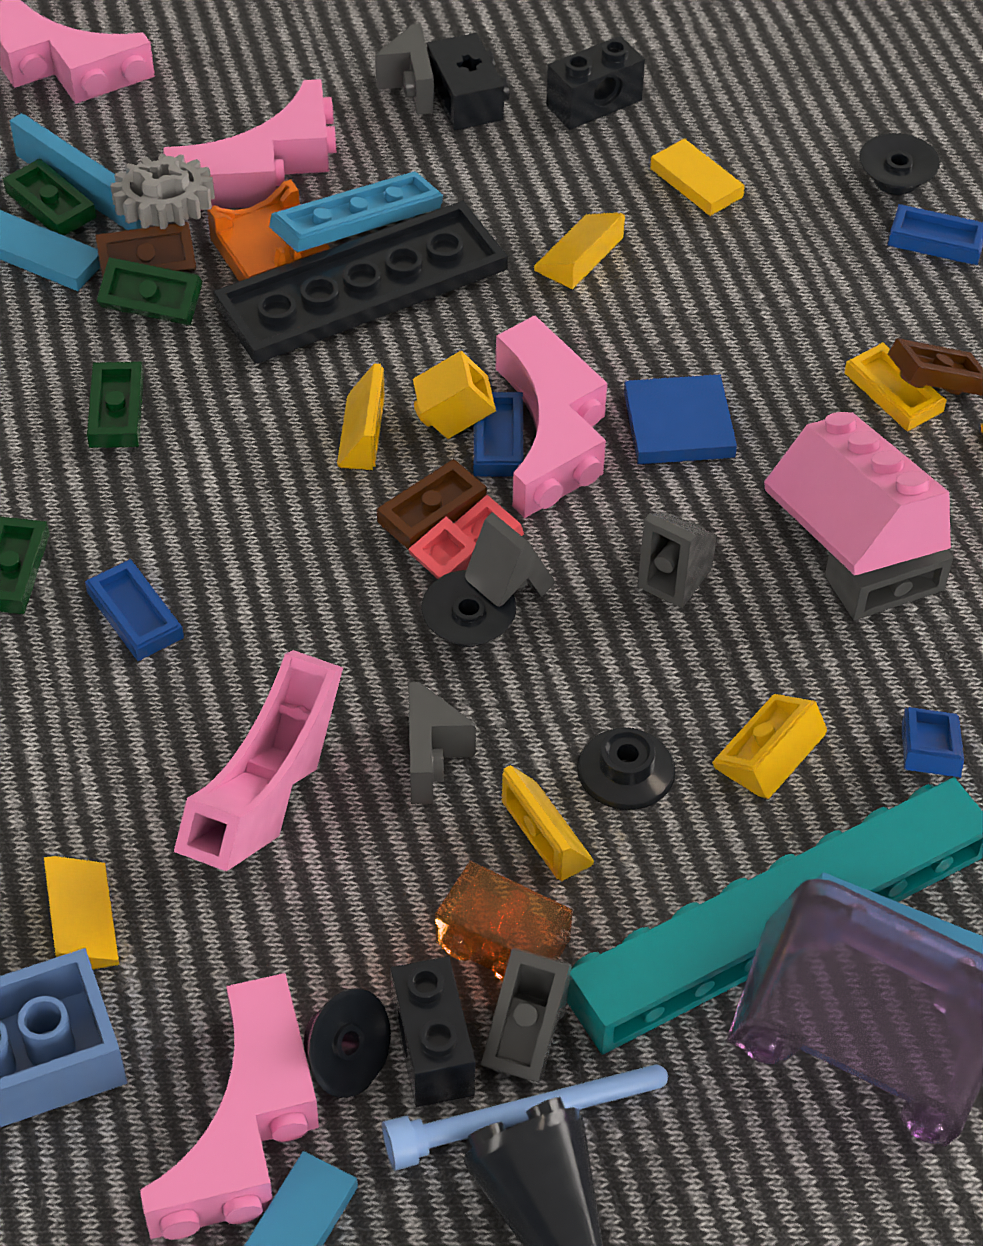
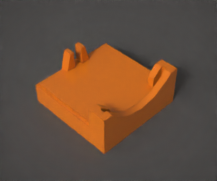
M291 179L282 182L266 200L250 208L230 210L215 205L210 210H207L210 239L239 281L330 249L326 243L296 252L269 228L272 213L300 205L299 190Z

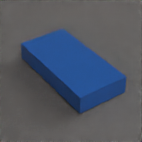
M899 204L887 246L978 266L983 247V222Z
M492 392L496 412L474 424V476L513 477V472L524 461L523 392Z
M131 559L85 581L88 595L137 661L184 638L181 624Z
M912 707L905 708L902 720L904 769L961 778L964 754L959 716L954 713Z

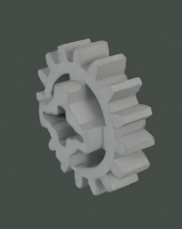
M160 154L157 161H151L149 158L143 157L141 158L142 163L137 165L128 163L125 165L126 173H116L114 175L115 183H111L116 214L125 215V221L128 224L140 220L141 228L145 229L150 225L166 229L169 222H175L179 226H184V219L189 217L200 219V210H210L212 208L211 200L215 199L213 177L210 176V169L208 167L201 168L200 161L197 159L185 163L184 155H179L175 158Z

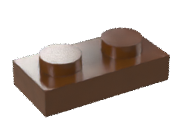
M185 222L184 226H179L176 223L168 224L166 229L154 226L147 227L146 229L140 228L95 235L102 279L109 257L181 272L196 270L189 222Z
M896 338L887 353L900 369L899 374L901 378L914 387L924 388L927 385L943 388L955 395H961L962 392L983 396V367L971 352Z
M452 459L378 507L377 522L404 547L409 549L445 517H448L453 523L461 518L487 495V487L455 459Z

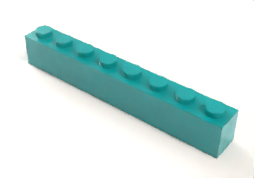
M955 777L935 787L932 784L922 786L907 801L891 809L881 807L870 813L861 824L845 832L840 830L833 831L824 836L815 847L797 856L794 854L785 855L776 860L767 871L749 880L747 878L737 879L727 885L719 895L701 904L692 902L683 906L670 920L652 929L649 927L639 928L630 933L623 940L622 944L602 954L592 952L583 956L571 968L567 1003L601 1055H604L824 941L801 931L816 879L823 872L899 902L982 859L983 811Z

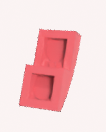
M486 495L455 523L448 517L442 519L408 550L411 556L439 579L452 572L467 570L484 520L491 512L521 536L524 535L521 523L490 496Z

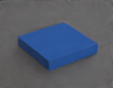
M721 374L625 381L624 396L637 464L735 458L737 444Z

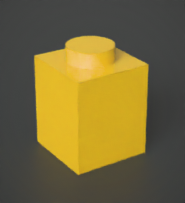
M462 351L457 352L413 378L417 398L414 401V409L417 416L425 426H433L447 439L496 412L488 375Z

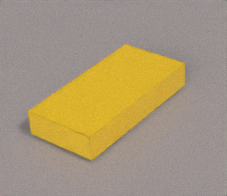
M685 138L651 156L650 169L709 216L743 198L745 185Z
M884 343L846 361L844 374L907 432L944 412L947 400L932 386L926 385L924 388H917L905 382L899 374L900 369L887 354L890 348Z

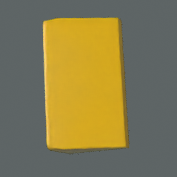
M622 213L586 214L534 265V271L573 289L623 239L625 215Z
M374 363L347 396L337 465L340 468L373 470V467L376 465L385 399L384 367H381V364Z
M773 694L712 762L714 768L755 795L769 799L826 735L827 727L816 701Z
M511 765L504 768L502 774V803L556 879L563 881L591 867L594 864L593 858L539 784Z
M58 856L44 857L56 957L86 948L93 970L119 965L105 863Z

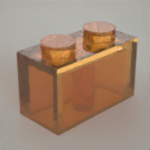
M469 861L435 913L436 943L441 945L452 957L461 961L472 960L492 970L503 981L511 950L514 947L555 960L559 959L571 938L573 909Z

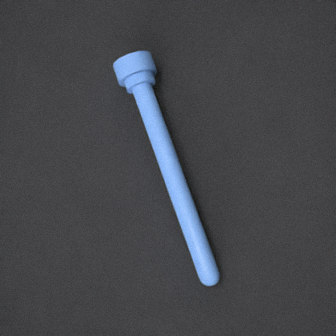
M651 1065L423 1124L421 1119L410 1121L407 1115L383 1121L382 1133L388 1159L394 1171L418 1165L420 1157L429 1155V1148L468 1139L467 1137L473 1132L497 1122H503L506 1129L529 1120L526 1111L543 1101L561 1097L565 1108L583 1109L660 1089L666 1085L668 1073L660 1065Z

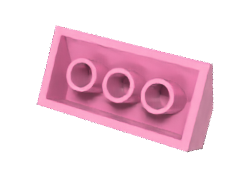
M853 412L832 413L825 420L807 424L764 481L765 491L854 576L951 548L949 491Z

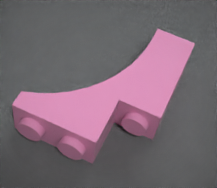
M0 0V68L14 88L55 75L74 103L77 104L155 77L151 43L143 32L105 34L82 31L61 25L41 16L22 0Z
M321 79L304 80L293 100L283 110L263 124L247 132L215 142L164 147V154L175 158L179 155H184L185 163L197 159L200 161L201 168L208 167L210 169L215 199L211 200L212 206L216 205L225 209L252 207L266 200L276 190V187H279L285 181V175L329 172L328 154L336 153L335 126H326V124H334L332 97H323Z
M535 315L496 335V370L517 392H523V401L533 418L537 433L526 458L513 472L512 506L523 518L530 516L540 509H547L553 506L561 497L581 486H588L597 480L604 471L606 440L593 426L605 417L607 382Z
M294 650L284 655L270 693L239 749L210 783L187 797L174 848L175 853L227 872L280 836L292 785L317 770L343 667Z
M285 973L226 986L234 1028L233 1063L227 1089L218 1111L195 1146L164 1175L140 1189L150 1239L159 1237L170 1240L182 1239L195 1234L200 1227L225 1221L229 1224H244L261 1216L262 1212L267 1210L273 1200L271 1182L261 1142L271 1139L278 1142L292 1141L302 1137L309 1130L319 1128L316 1096Z

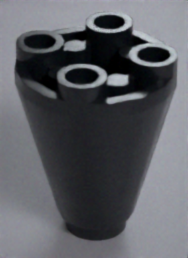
M556 1097L528 1109L526 1114L529 1120L507 1130H505L503 1122H497L485 1126L467 1137L472 1148L463 1158L468 1172L523 1246H603L584 1120L579 1109L574 1107L565 1108L561 1097Z

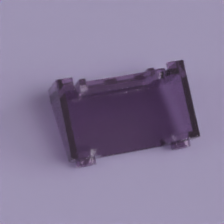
M824 879L806 880L796 888L766 921L726 1041L744 1049L750 1058L765 1064H774L779 1060L791 1058L799 1050L825 1061L905 1100L901 1111V1119L910 1129L911 1134L923 1142L940 1144L946 1147L961 1134L983 1083V954L843 885Z

